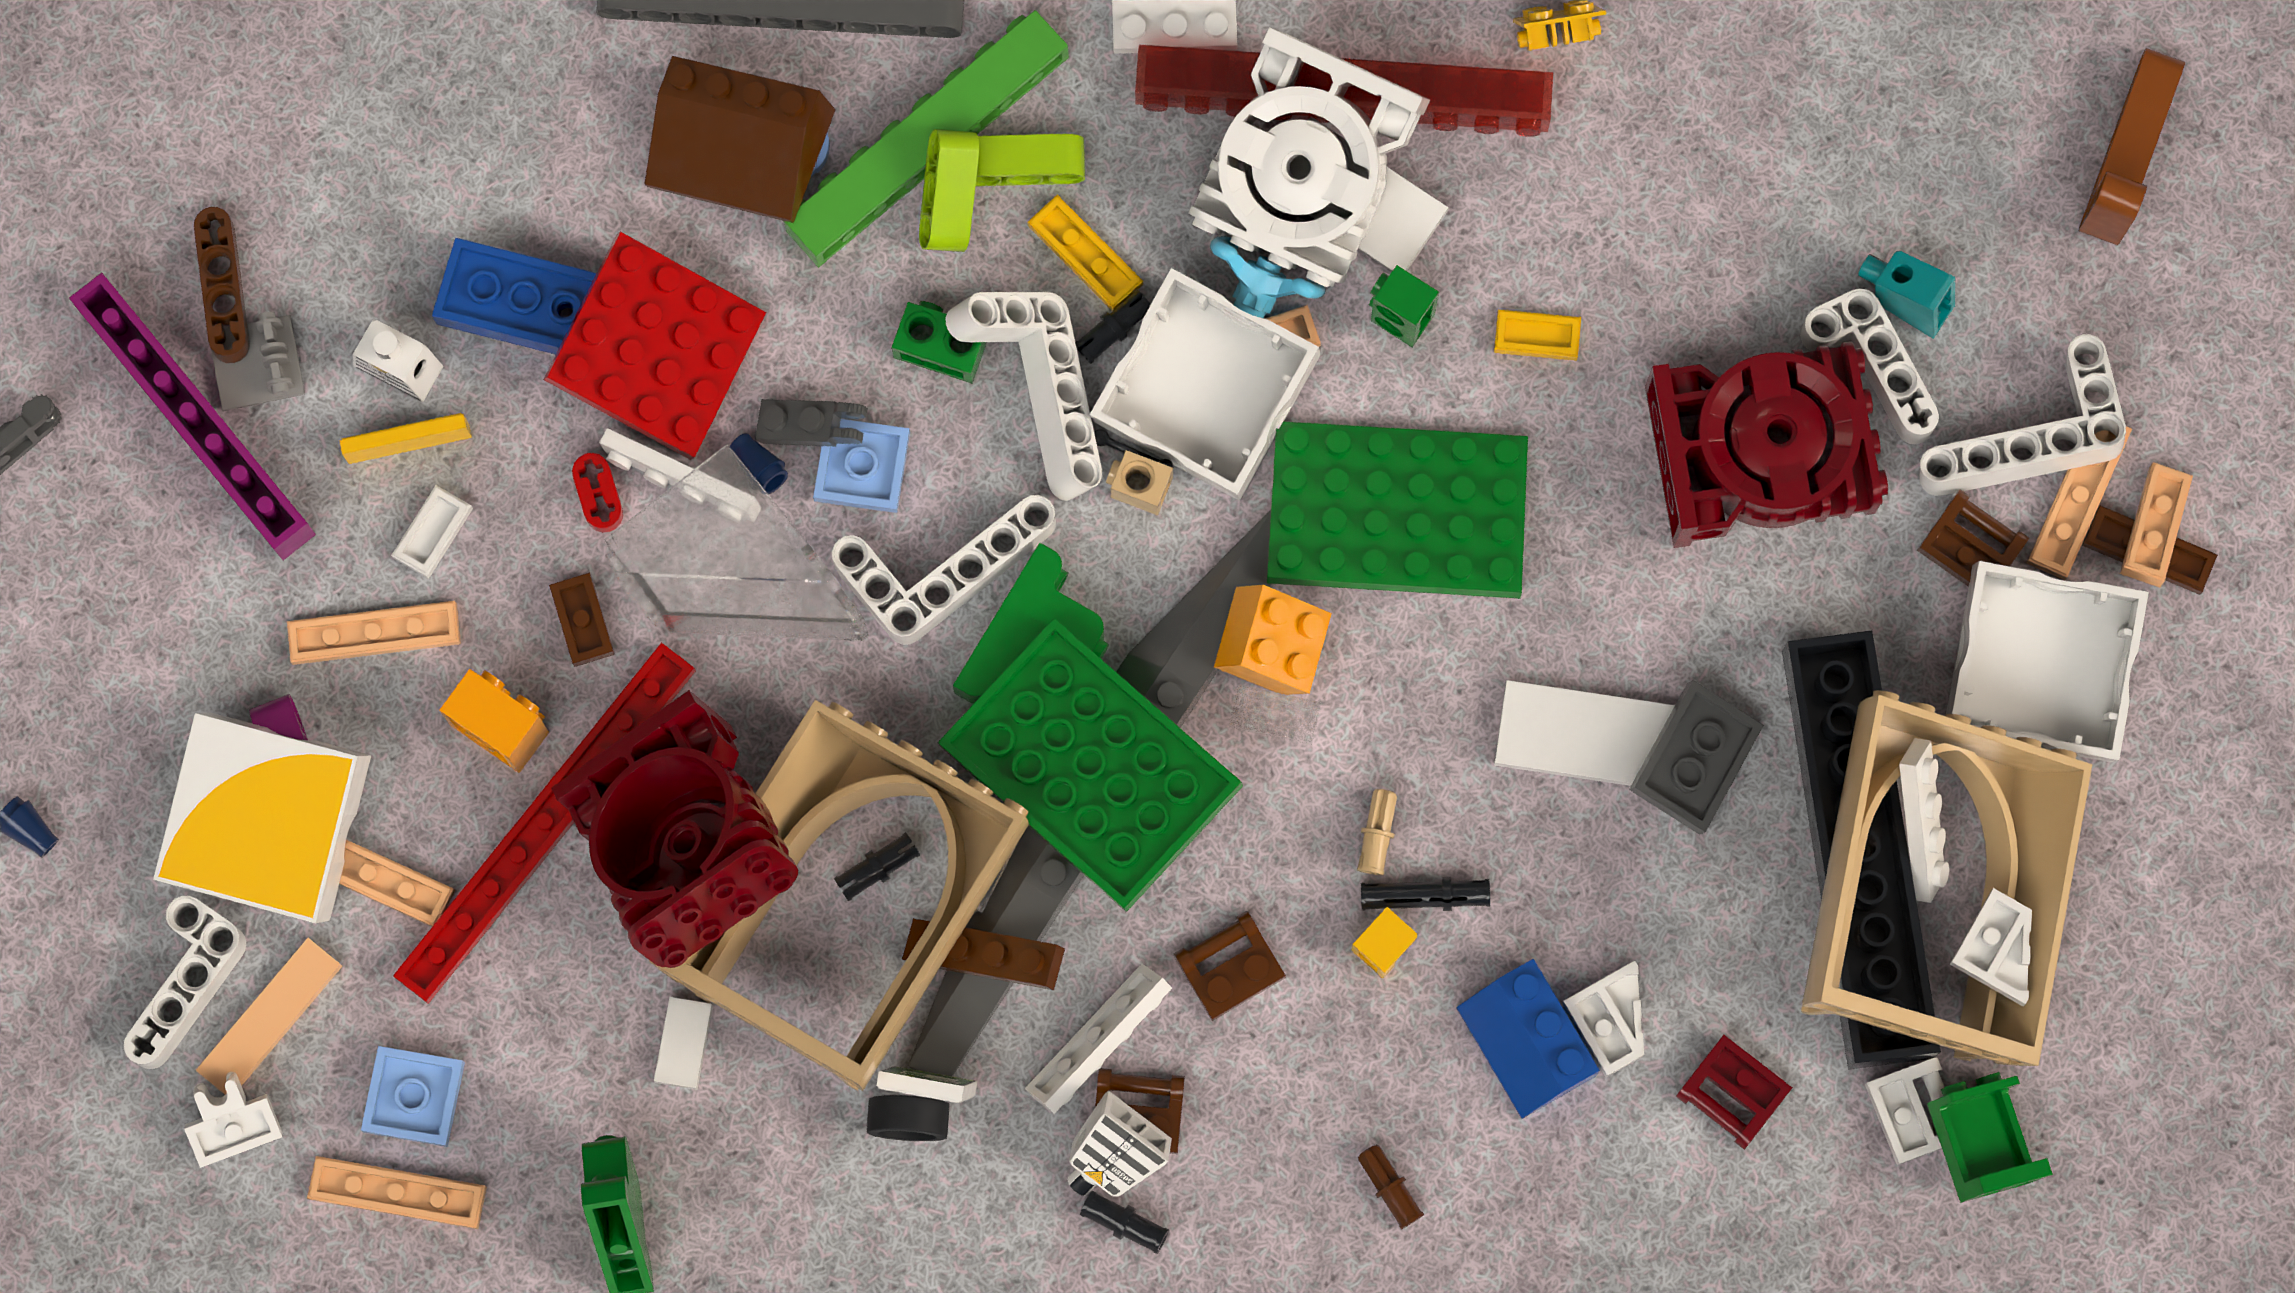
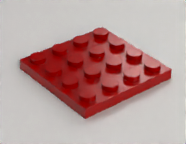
M620 231L614 238L543 380L692 460L695 458L767 312Z

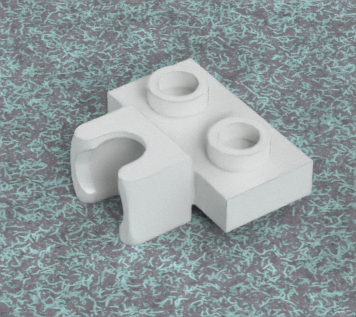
M229 1072L226 1076L225 1089L227 1094L223 1097L211 1095L204 1083L197 1084L193 1089L194 1099L202 1118L185 1124L184 1129L200 1168L282 1137L283 1132L268 1095L265 1094L246 1101L245 1093L235 1072Z

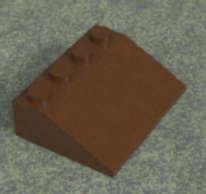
M672 56L657 96L644 184L653 189L794 223L836 109L820 90Z

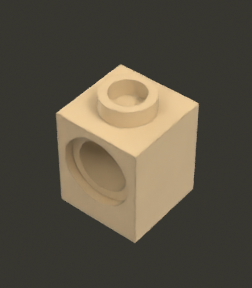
M1126 450L1121 462L1114 460L1107 476L1106 483L1112 485L1110 488L1111 498L1158 515L1173 479V468ZM1139 473L1147 476L1150 483L1144 489L1134 490L1126 483L1127 479L1133 474Z

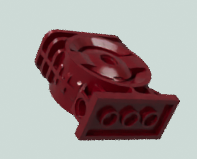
M1848 341L1843 342L1840 347L1829 349L1827 345L1817 346L1816 350L1803 353L1802 349H1795L1791 353L1773 352L1759 354L1735 364L1720 377L1701 364L1670 368L1669 364L1652 366L1645 385V392L1673 548L1690 546L1692 541L1725 537L1737 520L1756 527L1784 528L1815 519V522L1819 523L1825 522L1828 517L1839 516L1840 519L1850 518L1854 513L1864 512L1866 516L1877 512L1883 502L1882 496L1888 495V481L1885 470H1878L1876 455L1881 452L1880 438L1877 429L1871 430L1868 414L1873 413V402L1869 388L1863 389L1860 374L1865 373V359L1861 348L1855 349L1853 342ZM1747 385L1750 386L1751 395L1741 403L1733 417L1730 427V445L1741 467L1752 476L1767 482L1770 500L1764 498L1761 482L1747 476L1734 463L1725 443L1724 425L1727 413L1733 402L1743 393V387ZM1790 385L1802 389L1816 398L1826 408L1833 426L1832 450L1825 465L1814 475L1818 492L1812 495L1810 493L1807 473L1815 467L1825 449L1827 441L1826 424L1817 404L1806 394L1791 388ZM1699 414L1693 430L1692 441H1689L1682 436L1679 417ZM1771 428H1780L1787 433L1788 441L1783 444H1777L1768 437L1767 431ZM1688 466H1693L1703 491L1692 492L1690 490L1691 483ZM1725 514L1729 515L1727 521L1725 520Z
M690 690L551 788L557 801L569 810L580 835L589 841V854L593 868L599 879L608 887L612 894V905L619 912L621 925L628 931L630 944L655 965L668 968L682 965L691 955L708 943L719 939L725 931L742 919L753 915L766 902L779 893L787 891L795 882L799 871L793 859L789 857V850L786 844L777 836L778 829L768 807L754 793L752 786L734 771L739 752L733 742L737 736L732 726ZM710 803H719V804H723L724 806L721 807V808H719L718 806L713 805V804H710Z

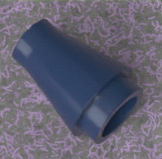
M748 433L738 436L731 443L729 450L735 456L752 490L760 491L762 495H769L784 484L788 477V472L784 469L785 462L753 440Z
M16 796L0 811V832L32 850L39 857L43 858L59 841L29 800L24 802L19 796Z

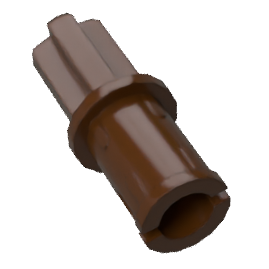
M1379 1145L1371 1146L1358 1156V1161L1378 1191L1375 1196L1377 1198L1382 1197L1397 1220L1401 1230L1424 1216V1213L1420 1211L1403 1183L1406 1181L1405 1177L1400 1178Z

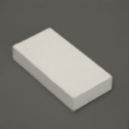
M435 485L392 553V558L429 579L473 507Z
M674 997L669 998L654 1076L655 1083L694 1090L698 1089L713 1010L712 1004Z

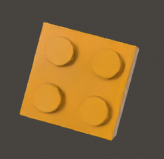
M1265 585L1236 587L1214 668L1282 695L1310 694L1332 613Z
M469 669L439 711L451 727L520 773L549 734L548 729L542 722L545 716L539 712V707L519 694L516 699L510 697L511 693L504 688L505 684L491 673L484 670L480 676Z

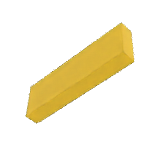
M1058 194L1027 222L1028 227L1112 311L1129 298L1136 289L1138 290L1144 285L1143 280Z
M458 413L341 438L342 440L339 441L342 455L348 464L469 439L472 438L465 415Z

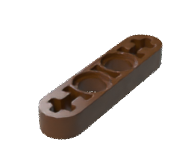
M208 207L200 211L194 220V234L208 342L214 355L220 361L235 363L247 355L250 346L235 228L230 216L224 209ZM213 220H218L221 225L217 229L218 240L221 245H214L208 231ZM226 257L230 260V266L225 273L214 275L208 271V266L214 258ZM231 295L235 298V305L230 311L218 313L213 310V303L219 296ZM222 325H230V331L235 340H237L232 343V349L225 350L222 344L226 341L225 329Z

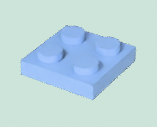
M841 419L839 428H854L864 433L862 444H837L836 447L821 446L813 495L814 502L897 513L910 429Z
M378 1046L361 1131L363 1133L448 1147L465 1062L463 1060Z

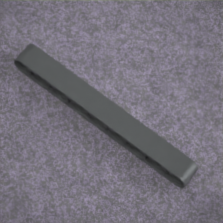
M597 0L596 13L603 18L617 20L956 38L962 34L964 0Z

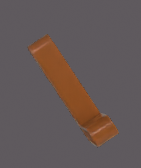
M2145 48L2080 223L2079 232L2118 246L2134 222L2147 190V185L2142 183L2179 84L2185 61Z

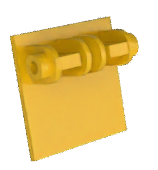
M1587 0L1564 2V10L1559 11L1547 9V6L1523 9V17L1513 18V23L1524 29V31L1517 32L1519 48L1527 47L1528 51L1549 47L1546 25L1548 24L1551 45L1556 47L1557 34L1555 23L1559 22L1563 43L1568 45L1570 41L1567 21L1570 24L1573 43L1594 40V36L1601 35V26L1599 19H1592V17L1606 15V10L1595 6L1594 2H1588Z

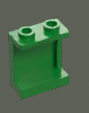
M2000 1072L1976 1079V1087L1968 1088L1965 1081L1940 1089L1943 1097L1927 1103L1960 1203L2027 1185L2053 1175L2048 1158L2034 1162L2031 1160L2008 1092L2009 1088L2020 1084L2018 1076L2002 1079Z

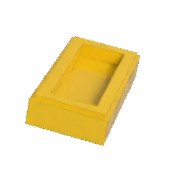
M1498 309L1494 353L1577 361L1581 317Z

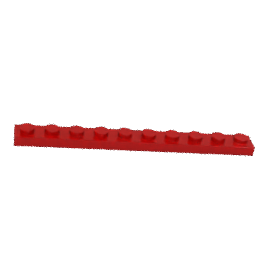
M662 642L395 972L393 975L395 979L427 1004L431 1002L574 824L569 810L557 801L551 788L670 704L696 672L692 665Z

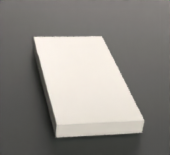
M1312 117L1309 118V121L1317 122V123L1323 125L1322 123H1320L1319 121L1315 120L1314 118H1312ZM1332 131L1345 149L1348 169L1369 179V169L1353 162L1347 140ZM1303 155L1295 157L1290 165L1292 175L1299 180L1308 176L1311 170L1308 158ZM1387 167L1385 189L1378 208L1367 228L1369 230L1366 236L1363 237L1358 249L1390 271H1393L1396 265L1408 271L1449 208ZM1331 203L1323 210L1307 215L1316 220L1332 212L1347 220L1353 213Z
M1507 680L1494 765L1631 786L1675 705Z

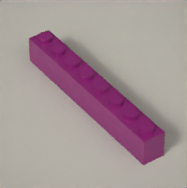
M102 272L69 297V300L283 561L316 535L301 514Z

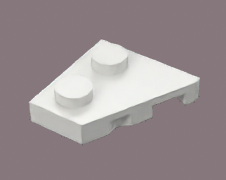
M1993 888L1950 965L2019 1005L2024 1006L2029 999L2027 985L2028 965H2030L2031 947L2029 946V932L2031 931L2032 910Z

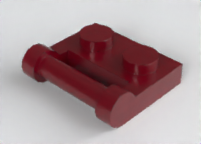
M1723 1034L1676 1097L1685 1104L1688 1101L1733 1135L1736 1138L1734 1142L1745 1150L1793 1087ZM1706 1078L1754 1115L1747 1125L1699 1088Z

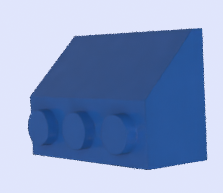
M1534 959L1498 978L1456 1007L1521 1119L1595 1078L1600 1071Z

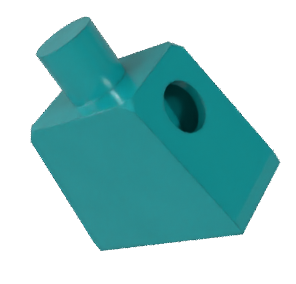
M1896 251L1888 263L1869 254L1859 270V277L1875 285V296L1885 310L1932 339L1935 338L1955 307L1956 277L1902 251Z

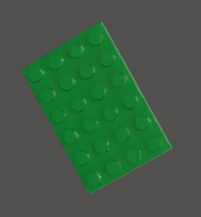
M1283 421L1280 428H1276L1267 584L1521 599L1528 436Z
M1055 618L937 742L945 752L973 777L992 790L993 794L1004 803L1006 798L1024 807L1028 811L1026 818L1029 826L1125 912L1137 902L1243 787L1242 782Z

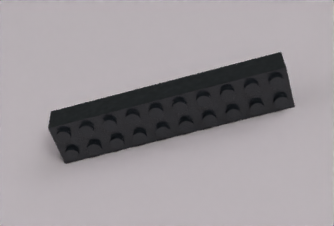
M1872 630L1787 641L1782 650L1821 900L1858 706L1861 701L1872 697L1874 691H1882ZM1896 780L1883 797L1869 828L1839 989L1935 1017ZM1840 1016L1848 1070L1935 1058L1941 1053L1940 1045Z

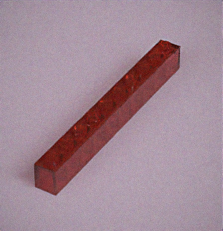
M1139 44L1135 104L1143 105L1144 109L1154 112L1166 111L1168 107H1181L1187 113L1198 115L1209 113V109L1225 110L1227 115L1236 117L1251 100L1258 96L1251 73L1260 53ZM1341 58L1430 99L1425 113L1421 115L1418 124H1433V128L1439 131H1454L1458 126L1474 127V131L1482 134H1494L1499 132V129L1516 130L1517 135L1525 137H1535L1540 135V132H1548L1551 121L1553 72ZM1304 63L1294 87H1312L1329 91L1333 81L1329 73ZM1265 81L1269 92L1275 90L1276 85ZM1355 85L1348 87L1344 98L1357 105L1372 120L1381 101L1380 96L1374 95ZM1305 112L1289 113L1275 118V120H1288L1292 118V115L1309 116L1308 119L1312 117L1320 123L1330 122L1321 116Z

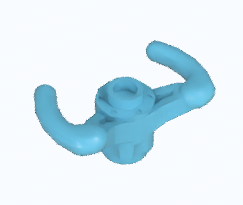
M1217 236L1210 243V249L1213 254L1227 261L1239 280L1232 296L1236 298L1233 305L1248 314L1264 318L1266 313H1271L1275 301L1279 297L1299 294L1306 298L1317 299L1326 292L1325 286L1310 279H1286V276L1280 272L1282 266L1269 261L1267 257L1259 256L1257 261L1248 260L1246 262L1237 252L1239 246L1230 242L1231 237Z

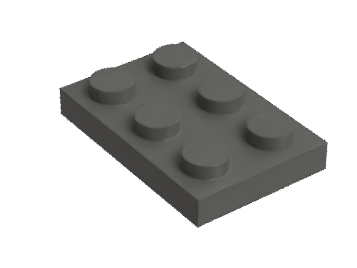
M1692 680L1687 683L1629 790L1699 835L1707 831L1764 725Z

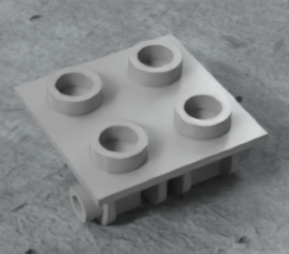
M263 312L258 315L259 321L247 323L250 341L249 351L238 362H222L212 351L222 411L305 395L291 315L276 317L275 312ZM230 327L224 328L226 341L222 343L225 350L232 349V343L237 341L231 333Z

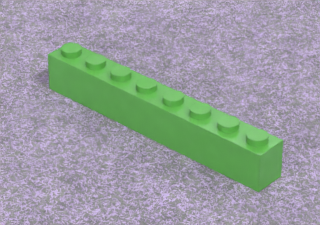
M1036 10L1027 17L1021 15L1013 20L1006 29V35L996 43L990 41L982 46L975 54L974 58L976 60L965 69L959 67L952 71L943 82L945 86L933 96L928 93L921 97L912 107L913 112L902 122L895 120L882 131L881 139L872 147L864 146L860 148L850 158V165L841 173L833 172L824 178L817 187L819 190L807 201L802 199L794 223L783 221L786 232L818 268L924 180L928 141L934 129L975 132L978 135L1069 58L1066 42Z

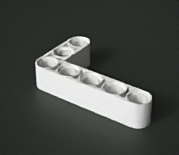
M979 292L952 307L946 315V326L950 334L958 341L1019 342L1047 482L1051 492L1060 500L1068 501L1096 487L1102 478V468L1069 310L1065 301L1057 294L1051 292Z
M2082 334L2075 337L2068 347L2066 372L2078 417L1930 448L1922 455L1920 460L1919 477L1922 488L1928 494L1944 496L1957 493L1959 489L1967 491L2115 459L2124 447L2126 425L2103 341L2097 336ZM2081 354H2089L2096 359V362L2084 365L2075 358ZM2091 392H2098L2103 394L2106 400L2101 403H2092L2085 396ZM2107 430L2112 432L2116 439L2111 442H2102L2096 438L2095 434L2099 431ZM2060 439H2066L2071 441L2075 447L2068 451H2061L2054 447L2053 443ZM2017 448H2025L2032 452L2033 455L2026 460H2020L2015 458L2011 452ZM1975 457H1985L1991 464L1986 468L1979 469L1972 466L1969 461ZM1935 465H1941L1946 467L1949 473L1943 477H1935L1928 470Z
M1031 495L1023 499L908 591L902 587L869 545L860 537L850 535L839 539L834 544L832 559L839 576L890 638L896 643L908 645L921 639L1036 548L1039 542L1042 543L1054 532L1056 526L1055 510L1051 501L1044 496ZM1033 510H1041L1048 515L1047 521L1041 526H1031L1025 521V518ZM1000 536H1008L1015 541V546L1008 552H998L992 547L993 542ZM850 550L860 551L864 555L863 560L855 567H848L841 563L842 556ZM967 562H976L983 568L979 576L971 579L963 577L959 571ZM875 582H883L890 587V590L885 597L874 599L867 595L868 588ZM934 588H943L949 592V598L940 605L931 604L927 601L926 597ZM901 614H910L916 618V623L912 629L900 631L893 626L895 619Z

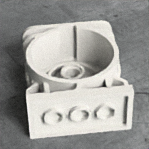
M1269 27L1262 42L1264 43L1263 49L1251 73L1258 96L1251 100L1230 124L1215 159H1212L1209 165L1210 171L1205 182H1202L1199 187L1200 193L1195 204L1191 205L1188 214L1195 217L1192 225L1212 234H1221L1222 230L1233 235L1230 240L1231 243L1250 252H1253V250L1258 252L1259 248L1270 252L1269 261L1289 270L1291 268L1296 269L1297 265L1308 270L1306 278L1325 287H1333L1335 282H1345L1348 269L1358 254L1359 245L1363 237L1366 236L1369 230L1367 228L1378 208L1386 185V153L1408 145L1421 115L1425 113L1430 99L1289 34ZM1304 63L1331 75L1333 84L1329 91L1312 87H1294ZM1265 81L1276 85L1275 90L1269 92ZM1355 85L1381 97L1372 120L1357 105L1344 98L1348 87ZM1295 112H1305L1321 116L1341 131L1351 149L1353 162L1369 169V179L1348 169L1347 155L1342 143L1331 130L1317 122L1301 119L1290 120L1276 125L1268 132L1254 126L1253 123L1258 118L1270 122L1279 116ZM1382 134L1395 141L1383 145L1380 136ZM1303 155L1308 158L1311 170L1307 177L1299 180L1292 175L1290 165L1295 157ZM1238 160L1252 166L1253 180L1258 192L1268 204L1279 211L1293 215H1307L1323 210L1333 203L1353 214L1347 220L1332 212L1319 219L1307 222H1290L1280 219L1266 211L1254 198L1247 182L1246 172L1238 169Z

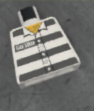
M375 319L370 323L353 353L354 367L421 402L425 400L444 367L424 344ZM418 363L422 364L419 373L414 377L416 366Z
M1108 1090L1072 1142L1069 1162L1075 1170L1068 1176V1183L1076 1193L1082 1196H1086L1096 1185L1111 1196H1120L1168 1162L1172 1138Z

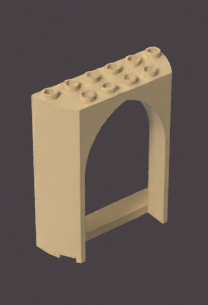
M1876 690L1873 692L1872 697L1860 702L1857 710L1801 1012L1808 1015L1836 1014L1955 1050L1954 1058L1961 1060L1988 1059L2002 1065L2039 1066L2093 764L2076 759L2077 754L2073 751L2065 749H2051L2050 751L2041 748L2042 742L2027 737L2013 739L2006 736L2007 731L2005 729L1987 725L1981 726V728L1970 725L1971 719L1966 716L1957 714H1946L1943 716L1935 713V707L1920 702L1906 704L1900 702L1899 695L1895 693ZM1914 738L1931 740L1933 755H1938L1955 771L1967 788L1977 809L1986 848V879L1981 908L1991 890L1995 888L2032 910L2031 931L2029 932V946L2031 948L2030 965H2028L2027 990L2029 991V999L2027 1003L2021 1006L1968 976L1960 1025L1839 989L1869 828L1883 797L1901 776L1899 763Z
M814 700L755 793L768 807L778 829L777 836L786 844L789 850V857L793 859L796 866L814 841L837 820L861 806L889 797H931L943 820L948 844L946 882L936 912L847 1056H844L722 984L778 895L759 907L753 915L742 919L725 931L719 939L708 943L691 955L682 965L668 968L657 966L650 960L649 962L675 982L689 988L706 1003L713 1002L834 1073L849 1087L857 1091L858 1089L863 1091L1029 825L1026 818L1028 811L1006 798L1004 803H1001L991 796L993 794L992 790L974 779H971L968 784L956 777L958 772L940 760L936 759L932 765L921 757L923 753L908 742L901 740L898 745L886 738L888 733L869 721H866L863 726L851 720L854 715L841 705L831 702L828 707Z

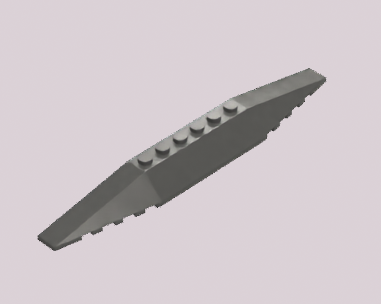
M1271 510L1127 654L1116 671L1180 728L1219 670L1214 668L1236 587L1265 585L1273 588L1275 585L1267 584ZM1028 825L965 928L1042 941L1084 877V874ZM946 970L908 1067L914 1070L953 1076L1014 983Z

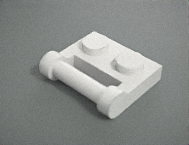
M1937 1057L1865 1084L1896 1165L1942 1149L1938 1136H1934L1913 1080L1923 1078L1932 1101L1943 1097L1940 1089L1944 1088V1084L1938 1072L1942 1068Z

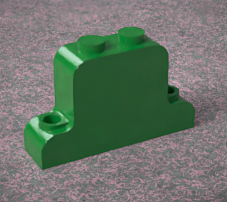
M1039 542L954 682V694L974 704L1054 618L1099 658H1103L1109 646L1104 641L1103 621L1097 613L1059 592L1069 573L1063 570L1062 560L1056 551Z
M604 1135L598 1137L593 1142L582 1143L584 1183H581L582 1207L609 1293L654 1292L651 1261L645 1238L640 1184L626 1136L617 1138L613 1135Z

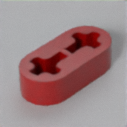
M585 453L578 457L572 468V475L582 510L588 524L595 531L602 533L611 532L621 524L623 519V508L612 471L606 459L600 454ZM594 464L596 469L603 468V472L597 474L599 488L593 489L587 477L581 478V475L587 472L586 465ZM603 496L608 508L615 507V510L609 513L610 520L602 522L599 516L592 517V514L598 511L595 499L597 497Z

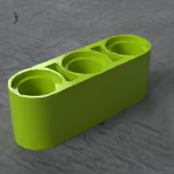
M934 129L930 134L919 224V243L923 250L965 252L968 247L979 159V139L975 132Z
M1080 135L978 136L979 159L976 186L1077 184L1085 180L1084 138Z

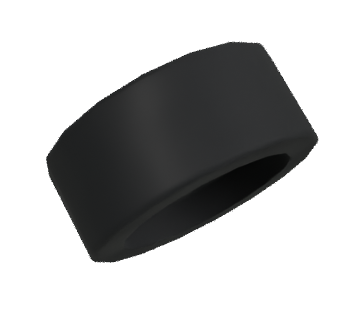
M882 1095L871 1097L868 1103L867 1134L902 1141L945 1140L948 1135L950 1104L943 1100L919 1096Z

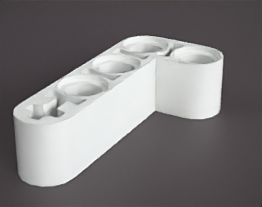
M1867 289L1851 290L1810 311L1800 332L1802 344L1808 350L1815 351L1817 346L1827 345L1829 349L1840 346L1843 342L1852 341L1855 349L1861 348L1863 351L1865 374L1899 437L1909 444H1920L1929 439L1938 423L1939 414L1937 407L1875 294ZM1860 305L1866 309L1869 317L1863 320L1856 319L1851 316L1848 307ZM1818 322L1824 323L1830 328L1831 335L1825 338L1819 337L1813 333L1811 325ZM1872 341L1883 343L1887 347L1888 354L1884 356L1874 355L1869 350L1868 343ZM1892 377L1900 378L1906 383L1908 389L1902 393L1895 392L1888 386L1887 380ZM1913 398L1915 400L1910 407L1908 402ZM1912 414L1915 419L1923 418L1925 420L1922 428L1918 423L1910 424L1909 420Z
M191 896L175 898L166 910V920L176 933L192 943V945L124 1040L126 1056L132 1062L146 1069L158 1068L169 1059L243 956L246 949L245 936L234 924ZM189 908H197L199 912L197 922L191 927L182 928L180 925L182 913ZM223 932H232L233 943L231 947L223 952H217L214 947L216 937ZM206 967L208 971L206 981L201 986L191 987L189 983L191 972L195 968ZM173 1002H180L182 1005L181 1016L174 1022H165V1008ZM154 1023L168 1032L166 1037L151 1028ZM144 1040L149 1043L151 1042V1045L155 1048L151 1055L145 1053L139 1047Z

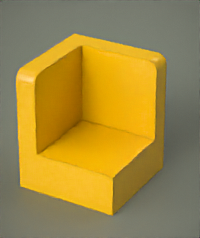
M1386 907L1353 943L1351 951L1384 979L1395 967L1396 961L1417 939V933L1392 910Z

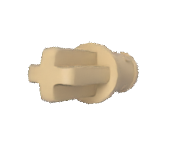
M1375 789L1373 791L1366 828H1361V833L1364 834L1361 856L1357 866V871L1379 876L1384 875L1389 841L1394 839L1395 835L1391 833L1397 795L1393 791Z

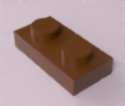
M590 572L550 584L549 587L574 667L615 655Z

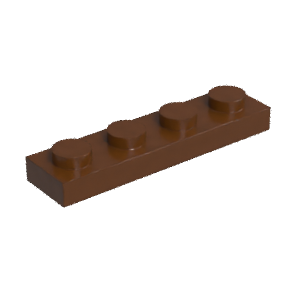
M913 918L902 960H907L930 921ZM964 928L939 969L1054 990L1065 948L1052 943Z

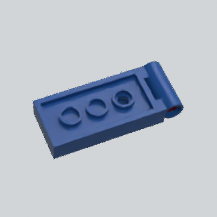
M455 237L432 317L436 324L556 355L597 273ZM572 308L573 313L570 316H560L563 309Z

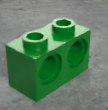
M1396 265L1390 275L1384 272L1381 274L1370 292L1373 295L1369 306L1372 307L1371 322L1413 348L1435 315L1439 291Z
M920 301L919 305L908 302L891 347L893 358L973 384L987 342H972L973 345L969 351L965 353L954 352L950 346L956 339L947 329V314L943 313V309L927 301ZM926 325L933 330V333L926 340H916L911 336L912 330L917 326Z

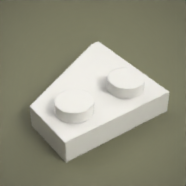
M1636 961L1629 963L1583 989L1562 1003L1605 1077L1644 1056L1641 1000L1639 999L1638 985L1639 970Z

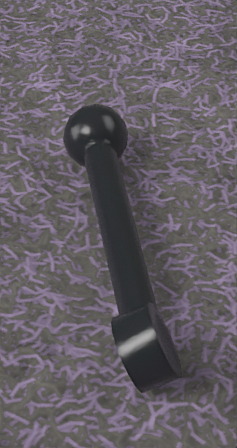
M1098 429L1094 432L1097 446L1107 445L1123 453L1127 450L1173 468V463L1169 459L1159 460L1114 440L1103 429Z

